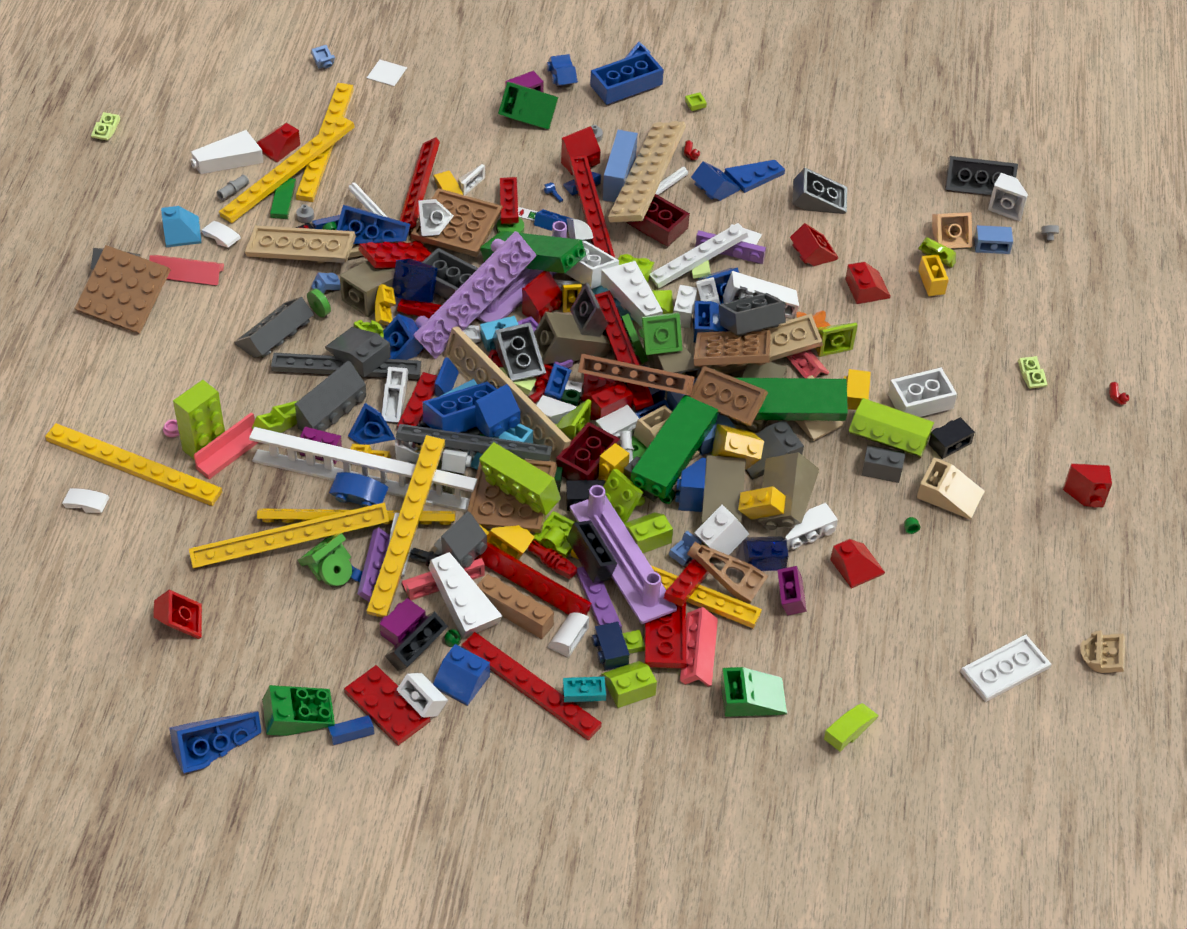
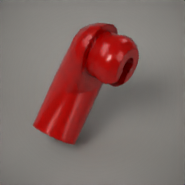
M690 140L686 141L684 154L691 160H697L700 156V151L696 152L697 149L692 150L693 142Z
M543 379L535 382V393L528 396L534 404L540 400L542 395L546 396L544 392L547 384H545Z
M1117 382L1109 384L1110 398L1119 405L1126 404L1129 401V395L1125 392L1119 393Z

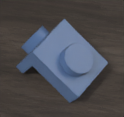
M327 45L311 49V54L318 69H326L334 64L335 56L331 55Z
M318 272L311 285L312 289H318L323 294L326 290H341L340 280L334 273Z
M686 531L682 540L670 549L668 555L684 566L693 559L687 555L695 541L701 545L702 541L689 531Z

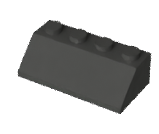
M949 156L946 170V190L992 195L994 185L1001 173L1016 178L1018 164Z
M303 297L286 301L234 341V343L252 357L261 356L263 358L271 353L270 349L272 347L281 345L286 336L294 335L297 332L296 328L310 322L309 318L314 313Z
M350 361L344 363L295 403L298 429L303 431L304 427L326 431L332 424L337 423L343 415L349 413L355 405L365 399L366 384Z

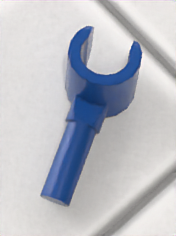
M552 182L544 184L546 187L544 188L545 194L552 193L561 203L563 199L557 193L555 184Z
M352 566L350 578L360 582L363 571Z

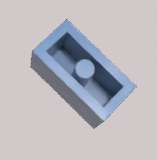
M977 225L974 235L975 252L1010 254L1013 245L1012 227Z

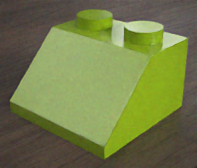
M654 512L624 523L642 553L672 543L673 528L664 514Z
M641 661L601 673L602 677L605 676V684L617 708L656 695L657 681L649 665Z

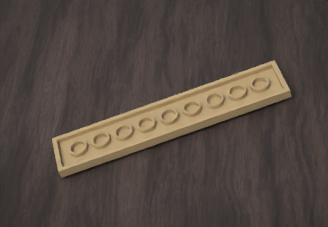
M657 122L652 125L626 178L624 187H622L608 216L609 222L643 221L686 128L685 122Z
M458 326L453 327L443 357H448L467 381L474 379L477 384L489 382L497 389L507 384L520 409V424L533 430V444L552 446L550 462H556V457L570 446L571 440Z

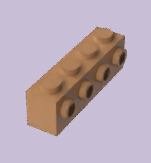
M486 574L477 585L502 617L535 636L543 639L554 626V611L548 606H543L536 602L532 597L520 593L516 588L504 584L499 578Z

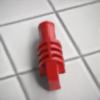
M535 540L528 546L529 552L539 557L542 564L557 574L571 579L577 573V567L552 548H545Z

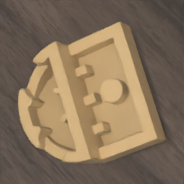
M1100 630L1091 633V637L1086 641H1082L1080 646L1081 655L1084 662L1093 671L1098 673L1124 672V634L1103 635Z

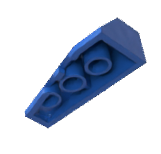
M343 205L337 230L354 231L356 238L353 244L400 242L407 240L411 224Z
M258 711L197 721L169 728L172 749L182 773L209 766L217 758L225 756L238 745L241 746L262 732Z

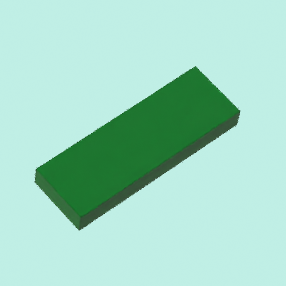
M289 178L276 189L270 212L271 218L288 219L296 179Z

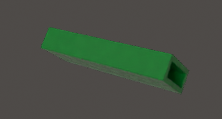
M500 231L481 246L480 251L484 262L494 253L491 249L492 242L495 239L506 241L514 232ZM519 233L536 254V257L525 267L526 269L566 273L586 256L583 242L580 239Z
M736 378L768 392L754 420L846 421L848 415L847 379Z
M684 395L631 472L633 484L655 496L665 499L677 482V479L681 476L682 471L687 467L717 422L719 409Z

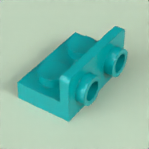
M605 676L563 678L564 702L606 701Z

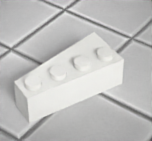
M636 261L602 269L601 285L603 288L610 290L612 297L621 303L624 310L627 309L631 313V317L641 327L642 317L663 315V311Z
M734 271L731 272L723 294L724 303L768 293L784 301L785 317L794 318L799 307L796 290Z
M450 552L431 559L429 570L462 639L472 635L474 632L478 633L499 624L502 615Z

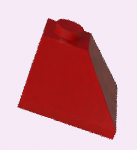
M285 123L276 127L256 143L262 149V154L275 162H279L300 146L299 130Z
M848 539L833 546L830 560L851 589L885 574L883 568L864 543Z
M170 589L154 600L153 617L192 637L202 638L201 603Z

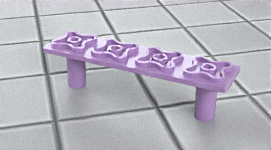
M563 221L553 223L552 236L567 238L566 223ZM524 268L476 318L486 323L507 317L522 304V288L543 271ZM550 272V274L552 275V277L557 273V272Z
M515 231L506 241L495 239L491 244V249L494 253L429 319L425 316H420L416 319L415 323L419 329L415 332L414 337L432 357L436 359L446 349L453 327L458 326L464 331L536 257L535 252L518 232Z
M600 485L592 486L589 490V499L571 505L570 511L577 522L591 520L617 562L612 578L640 623L644 624L677 611V606L674 603L663 599L666 589L661 583V576L654 572L606 497L605 489Z

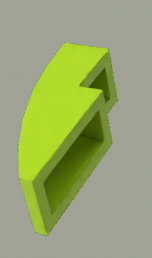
M297 401L274 406L270 413L257 416L252 429L257 427L282 433L297 424L295 403Z
M861 703L836 720L825 731L824 740L841 752L850 742L853 743L879 715Z

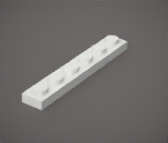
M737 223L650 273V279L658 288H661L746 239L748 233Z

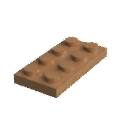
M703 366L693 385L691 395L688 396L719 409L718 413L751 426L768 392Z

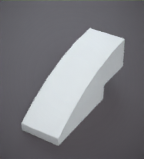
M388 367L382 416L386 422L399 423L402 416L408 379L407 368Z

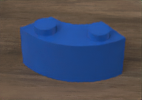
M570 54L551 56L549 58L547 70L548 72L551 71L553 84L559 86L578 83L576 69L571 62Z
M339 472L329 493L339 502H350L361 505V507H367L383 503L389 487L364 475Z

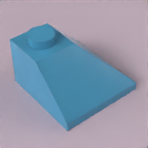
M180 206L161 208L166 247L202 243L199 216Z

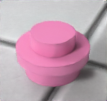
M171 419L165 423L163 432L167 437L179 436L177 420Z

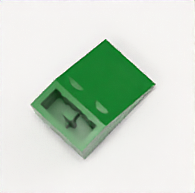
M507 82L498 114L550 129L559 97L516 83Z
M745 667L722 668L720 682L725 717L787 715L782 677Z
M269 685L262 698L266 735L289 736L335 725L330 689Z

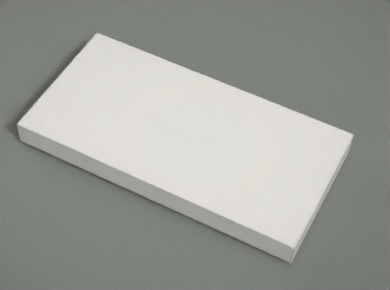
M1024 635L961 668L960 672L981 698L987 702L1049 669L1051 663L1030 638Z

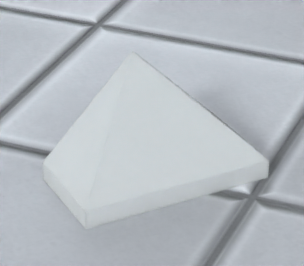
M481 164L459 178V185L463 195L468 194L485 179V165Z

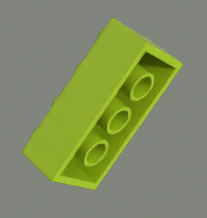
M202 379L173 400L182 450L194 459L195 453L225 432L219 392Z
M495 442L479 458L482 466L481 469L486 476L485 480L490 485H497L505 494L515 496L520 503L528 504L535 512H541L547 516L561 499L555 479Z

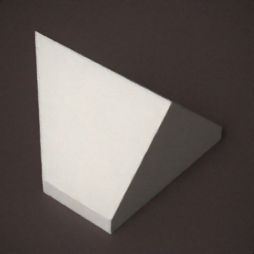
M436 199L418 201L421 235H439L454 215Z
M395 438L396 460L417 463L419 453L415 451L418 448H412L408 442H401V440Z

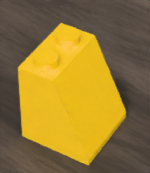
M717 424L711 456L746 459L745 470L761 460L764 440L752 432Z

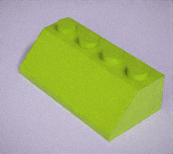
M862 398L854 414L849 432L850 434L922 458L934 422Z

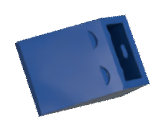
M695 301L693 343H696L697 333L729 331L720 325L718 303L713 301Z

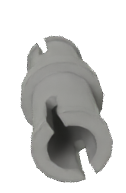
M241 175L236 180L229 181L225 187L216 192L218 198L223 201L228 196L238 193L239 189L249 184V179L246 175Z

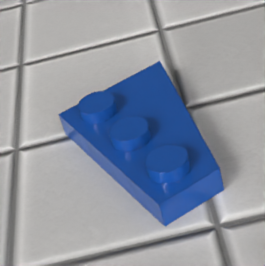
M769 160L725 168L724 173L746 193L784 175L785 168L776 160Z

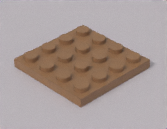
M438 188L432 199H436L454 215L439 235L430 236L421 235L420 222L418 221L411 233V239L477 257L480 253V247L485 244L501 215L503 206Z
M105 245L74 309L140 334L171 270L164 265Z
M771 329L759 332L751 331L743 336H737L731 331L697 333L694 366L703 368V366L709 367L710 365L725 367L729 364L745 366L748 363H755L756 365L770 363Z
M523 459L553 478L555 477L556 462ZM479 462L476 474L477 483L471 494L467 509L478 524L483 528L491 529L519 525L529 532L541 533L545 515L541 512H535L526 503H520L515 496L505 494L497 485H490L485 480L486 476Z

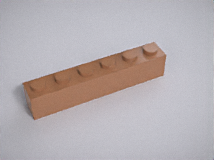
M581 354L578 372L685 395H691L695 378L693 376L587 354Z

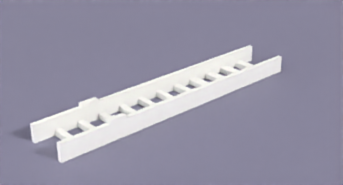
M254 427L249 437L251 441L269 445L270 452L257 449L252 459L255 463L331 481L335 480L339 472L356 473L375 479L388 486L386 494L405 498L409 484H406L405 477L412 478L416 464ZM278 447L287 449L288 456L279 454ZM297 451L305 453L306 460L297 458ZM315 456L324 457V464L316 463ZM333 460L343 462L344 469L334 467ZM350 464L362 466V473L351 471ZM368 468L379 470L381 478L369 475ZM436 469L432 484H436V491L429 490L425 505L431 507L437 505L467 512L470 499L461 497V490L473 492L477 479ZM387 472L399 475V482L388 480ZM442 485L455 488V495L443 493Z

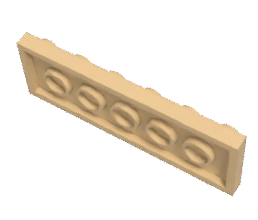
M255 225L245 254L247 257L347 263L356 235L354 231Z
M812 314L788 320L786 323L779 324L775 328H763V330L771 329L770 361L823 346ZM729 364L725 367L713 365V367L718 372L729 374L746 369L747 365Z

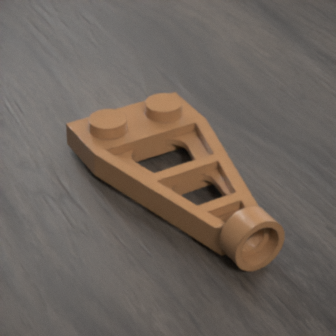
M696 541L687 553L689 557L697 560L733 596L748 604L752 602L768 578L767 574L753 565L705 545H700ZM713 557L724 562L725 566L722 570H718L709 560ZM728 568L737 569L744 574L740 583H734L726 575Z

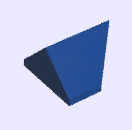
M365 403L348 437L364 445L395 440L382 414Z

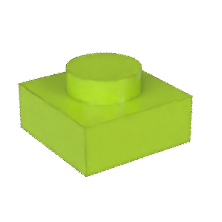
M700 92L685 96V102L691 111L706 108L707 102Z
M640 630L622 633L629 654L645 651V644Z

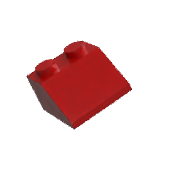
M591 126L562 138L561 164L571 175L573 173L569 162L570 157L587 155L590 167L600 163L601 150Z
M806 223L790 236L793 242L792 246L801 254L799 257L805 264L809 263L817 266L836 261L839 258L825 235Z
M866 262L848 264L845 280L856 304L890 299L891 296L878 270Z
M543 271L522 288V314L532 317L538 324L545 312H553L555 309L560 308L562 304V291L549 271Z
M623 381L610 382L581 395L580 399L583 402L587 399L591 400V412L598 420L626 405L632 409L633 393Z
M1071 463L1063 490L1083 506L1104 507L1112 486L1110 466Z

